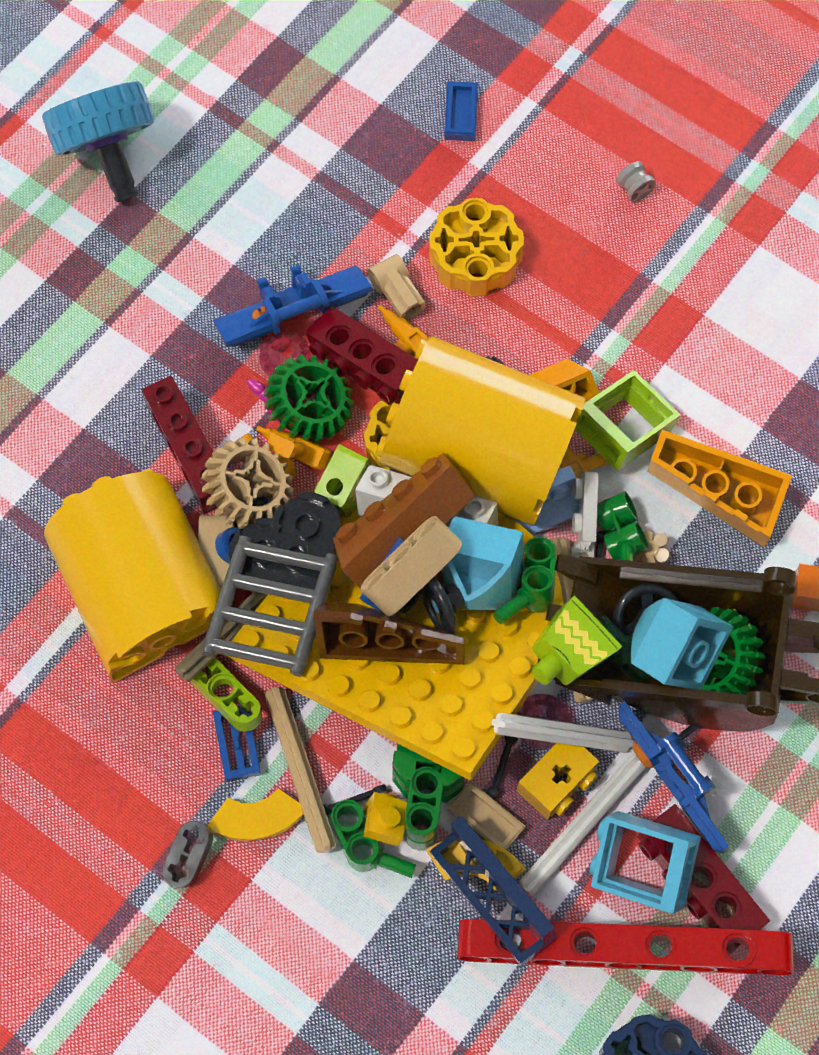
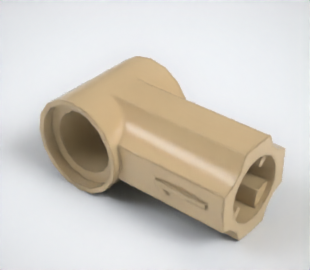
M398 254L368 268V276L375 290L379 294L384 293L400 318L403 317L410 320L418 316L425 308V301L410 281L408 269Z

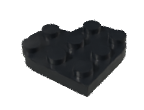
M315 492L298 493V497L289 500L285 505L282 506L280 504L272 518L255 519L256 523L246 526L241 532L238 530L230 542L229 559L231 561L235 546L241 535L249 537L251 543L324 558L328 553L336 555L337 551L333 538L342 527L339 512L330 503V500L323 495ZM247 556L241 574L315 590L320 571Z

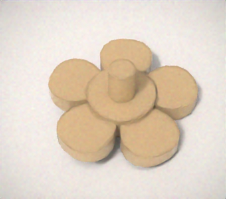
M645 531L644 534L649 548L634 555V557L642 559V562L657 563L659 561L666 563L671 556L670 551L664 548L669 544V537L664 533L654 535L651 531Z

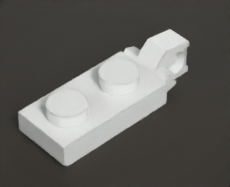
M580 472V479H575L573 495L574 499H579L578 513H573L572 531L578 534L577 541L570 548L571 556L577 558L580 556L594 557L599 475L596 472Z

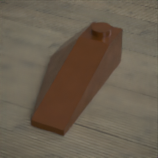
M343 601L334 603L321 602L314 611L313 619L320 659L464 664L465 662L464 638L394 615L387 616L382 611Z

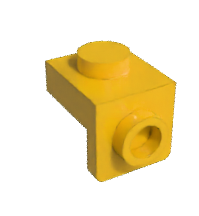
M374 792L363 807V813L367 815L363 836L398 847L403 840L407 802L397 799L389 793Z

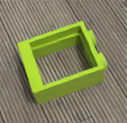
M633 370L584 403L575 430L616 471H619L657 444L662 429L671 432L681 414ZM623 399L654 427L635 442H632L604 414L605 411Z

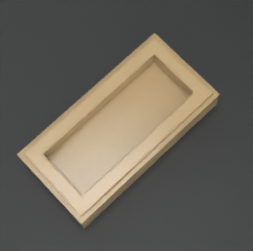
M471 781L467 783L447 807V811L458 819L462 815L482 840L495 843L506 850L510 848L526 827Z

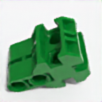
M397 743V751H394L392 761V781L403 796L408 798L405 813V840L412 849L425 851L433 846L437 839L442 802L448 803L464 788L465 778ZM429 789L433 792L430 794L421 793L420 790ZM417 824H425L429 828L426 830H418L414 828V826Z

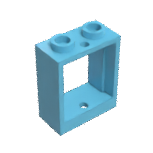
M621 811L607 815L601 821L597 832L600 845L598 853L594 855L590 864V874L593 875L590 887L671 914L685 908L701 836ZM624 828L674 843L663 891L614 875Z

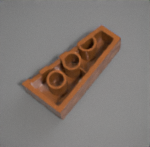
M444 452L437 458L433 457L427 460L421 466L418 473L409 480L404 479L393 488L391 494L382 501H376L369 505L364 515L355 522L342 526L333 538L342 570L360 590L365 579L383 562L398 537L405 541L422 523L433 516H437L446 525L475 497L469 481Z

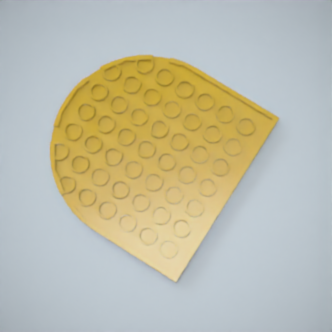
M358 509L349 518L346 516L340 518L342 526L347 523H353L361 517L358 515ZM498 512V526L523 532L524 549L525 543L534 538V536L512 518ZM338 558L326 602L343 601L373 608L359 598L362 594L361 590L342 570ZM441 569L436 574V578L443 587V576ZM555 571L553 604L563 606L562 588L558 574ZM267 595L254 612L305 622L310 603ZM421 597L406 613L397 611L394 616L435 628ZM526 607L503 624H499L495 620L493 613L496 610L465 609L456 613L455 617L458 627L456 636L464 638V664L320 659L316 635L302 677L292 675L290 669L231 656L227 657L471 781L502 736L494 733V726L491 725L492 719H496L498 713L516 715L538 683L532 674V668L538 662V657L532 651V646L549 621L545 620L547 610L544 612H533ZM244 624L230 642L294 655L300 636Z

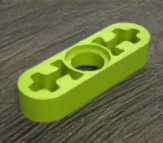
M215 657L206 666L211 678L208 680L207 675L201 671L190 682L235 729L243 732L256 729L262 721L259 701ZM222 684L233 687L231 694L226 697L216 696L214 690ZM239 701L240 707L246 712L251 711L252 715L249 717L244 714L240 716L238 707L235 704Z

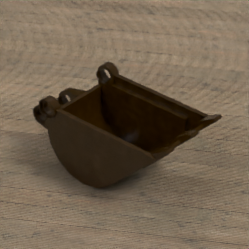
M562 554L557 555L555 571L574 581L571 598L575 595L622 647L604 662L572 683L564 685L555 677L553 679L556 681L555 684L611 705V699L622 703L625 701L627 705L682 725H695L710 730L746 731L762 729L775 723L780 703L819 704V679L809 677V673L784 669L786 652L819 653V623L791 618L792 594L795 592L797 579L795 571L785 567L773 566L766 568L764 573L607 558L585 556L577 558ZM653 583L671 590L680 602L700 606L708 611L715 607L724 610L735 609L739 615L748 617L750 624L759 629L756 637L761 638L765 642L758 648V652L766 656V658L758 660V666L764 672L760 674L755 673L753 676L758 685L753 687L747 686V695L664 685L631 663V648L627 647L618 638L613 626V612L619 598L636 585ZM653 594V603L663 599ZM641 595L634 598L626 607L623 617L624 626L634 621L642 609ZM549 604L545 620L550 622L562 605ZM718 656L719 660L725 661V658Z

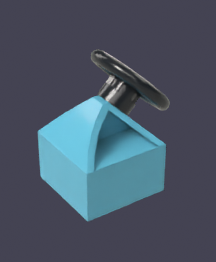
M453 517L449 529L462 541L461 549L442 568L443 587L434 576L419 590L425 609L436 629L457 635L456 613L465 609L498 610L516 596L523 575L522 531Z
M653 583L636 585L627 590L619 598L613 612L614 630L621 642L631 648V663L664 685L698 690L702 689L734 627L700 606L680 602L671 590ZM653 594L663 599L653 603ZM641 595L642 609L634 621L624 626L623 617L626 607L634 598Z

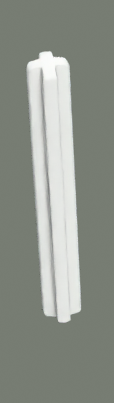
M498 713L496 719L493 718L491 721V725L494 726V733L503 736L624 753L628 752L630 747H633L634 742L627 731L508 713Z
M635 754L628 757L522 877L519 885L528 895L534 896L645 770V766Z

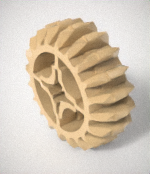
M244 437L239 438L235 443L232 440L227 441L222 447H218L212 453V458L210 457L206 461L205 467L208 470H205L201 479L207 482L202 487V492L211 494L206 505L215 504L218 507L215 511V516H220L224 513L227 516L226 525L236 520L238 529H244L247 525L256 523L255 519L272 518L280 504L283 506L290 500L288 497L293 494L294 488L288 484L292 481L293 475L284 472L288 468L289 463H280L278 461L280 452L274 454L269 452L270 443L259 447L257 438L251 439L247 443ZM243 462V466L239 470L235 469L233 472L226 471L228 463ZM263 495L269 497L266 505L252 506L253 501L257 497L261 498Z

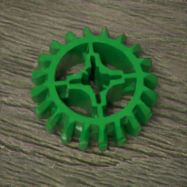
M301 354L295 361L290 357L285 360L283 365L280 364L275 368L274 374L270 375L267 380L268 387L264 391V397L268 399L265 403V409L273 411L270 415V421L279 420L280 422L278 432L286 428L290 431L289 438L291 439L298 434L305 441H308L311 437L315 443H318L323 437L328 440L335 435V432L342 431L345 427V422L347 423L351 417L350 410L354 406V401L350 399L353 389L344 387L348 382V377H339L337 375L339 367L332 370L328 367V359L318 363L316 355H313L307 361L304 355ZM325 392H326L327 395L329 396L330 401L327 399V397H326V395H325ZM314 393L316 394L312 401L308 400L305 404H302L306 397L310 398ZM287 396L292 400L293 407L289 403Z
M719 607L712 608L709 611L710 613L734 627L719 656L725 658V661L717 658L701 690L747 695V686L753 687L758 685L753 678L754 674L764 672L758 666V660H762L766 656L758 652V648L765 642L761 638L755 637L759 629L754 625H750L748 617L739 615L735 610H724Z

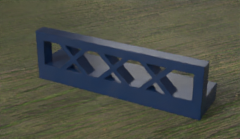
M461 815L450 824L453 833L430 850V853L522 967L557 939L555 928ZM459 842L466 851L465 865L449 864L443 854ZM471 858L478 866H470ZM457 872H464L463 880L457 874ZM469 873L485 874L489 879L487 893L475 892L469 889ZM494 886L500 892V894L493 893ZM478 899L486 900V907ZM492 901L509 903L512 907L510 921L496 920L491 916ZM516 914H518L523 922H516ZM501 927L509 928V936ZM515 929L531 930L538 941L521 953L513 943Z

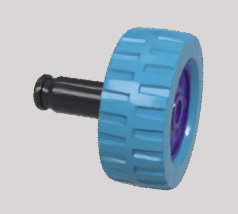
M139 81L126 82L82 95L52 107L42 114L48 138L54 152L58 156L87 150V152L97 151L109 187L115 195L114 200L118 203L138 196L139 192L135 189V181L121 142L127 140L128 135L143 130L154 123L149 100L143 85Z

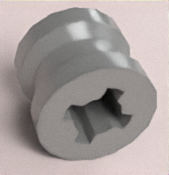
M640 161L633 162L625 167L616 178L617 184L627 190V196L631 202L643 199L656 186V180L652 175L645 173L646 168Z

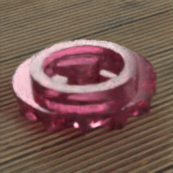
M284 331L276 336L270 335L269 339L264 344H261L259 361L263 371L268 376L273 375L275 368L280 364L283 365L285 360L290 358L286 357L280 363L278 351L285 352L289 347H291L290 352L294 361L301 354L308 361L312 355L308 348L307 340L300 338L297 333L293 335L287 334Z
M534 694L527 697L516 714L539 718L545 709L547 710L546 716L548 720L571 723L569 711L564 703L549 694ZM520 738L521 741L527 743L533 749L545 748L549 750L556 744Z

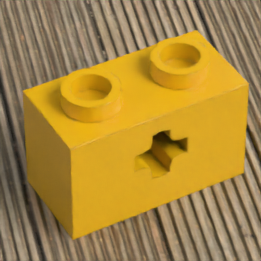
M556 743L518 782L517 792L547 820L555 813L560 817L574 802L571 796L579 787L585 791L596 780L598 774L595 771L599 760L585 747ZM564 773L567 776L566 782L560 781L556 784L553 781L555 775L559 777Z

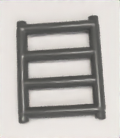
M239 536L201 654L206 657H214V654L217 653L290 669L292 675L302 677L316 635L313 619L314 611L321 602H326L338 556L330 553L326 554L325 558L251 543L249 537ZM249 556L320 571L315 590L242 575L246 558ZM239 588L310 603L305 622L231 607L236 589ZM227 620L300 636L295 654L290 655L221 640L225 622Z

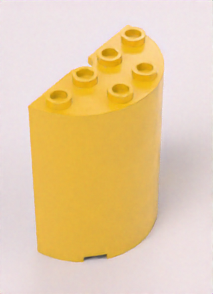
M431 336L428 341L421 339L414 357L418 359L414 371L406 370L399 387L400 390L404 391L400 404L393 402L388 413L386 422L392 424L388 436H382L375 455L381 457L380 464L412 477L420 471L421 466L427 460L433 457L437 458L444 452L469 481L475 496L497 502L499 513L534 526L567 450L586 398L434 336Z
M152 469L115 478L104 476L97 479L89 489L81 493L71 494L62 501L63 506L53 514L46 524L44 537L112 683L120 681L161 658L171 647L179 644L184 645L208 631L222 588L166 476L155 473Z

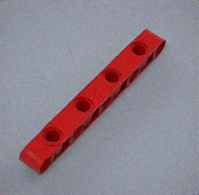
M483 919L459 920L458 960L480 963L519 964L508 950L502 948V942ZM550 922L555 928L557 939L524 964L727 974L791 975L794 973L793 934L783 931ZM501 927L509 935V928ZM515 929L514 934L521 937V942L518 946L521 953L538 941L531 930ZM583 937H590L596 942L594 950L588 954H582L576 950V943ZM658 940L667 941L672 946L671 952L665 957L655 956L651 952V946L654 942ZM734 943H740L747 948L748 955L743 960H733L727 954L728 947Z

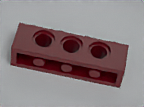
M331 306L305 331L310 343L308 346L310 352L316 355V358L320 361L328 359V362L334 368L339 367L341 375H350L360 387L365 390L370 388L386 404L391 405L393 402L400 404L404 391L399 389L401 381L407 369L414 371L418 359Z
M172 375L141 389L146 407L203 514L218 508L215 504L206 505L211 494L202 492V487L207 483L201 479L202 473L208 470L205 467V463L210 457L212 458L213 450Z
M676 804L653 820V822L701 836ZM639 833L637 837L641 841L638 843L639 848L650 861L654 859L664 870L661 874L666 881L671 858L668 852V845L674 843ZM701 836L693 873L704 874L708 879L709 887L704 889L698 888L691 880L686 907L696 919L702 918L709 928L763 929L770 922V919ZM715 903H727L732 909V917L722 918L715 910ZM734 943L727 950L731 954L742 944Z

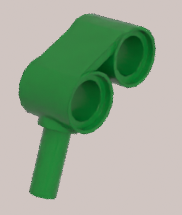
M626 491L597 503V520L604 532H609L604 535V540L612 559L633 561L634 555L648 550L649 547L645 534L639 525L635 506Z
M534 537L525 543L523 549L522 588L518 590L517 596L493 613L495 620L499 624L505 623L525 607L533 612H544L549 604H553L556 549L551 540L545 537Z
M346 799L334 806L331 814L333 830L351 868L358 872H367L380 866L412 878L416 864L384 853V848L378 846L377 840L363 836L366 818L359 803ZM344 813L355 814L358 821L353 826L344 827L338 822L339 817ZM359 845H367L373 850V853L368 859L359 860L354 857L353 851Z

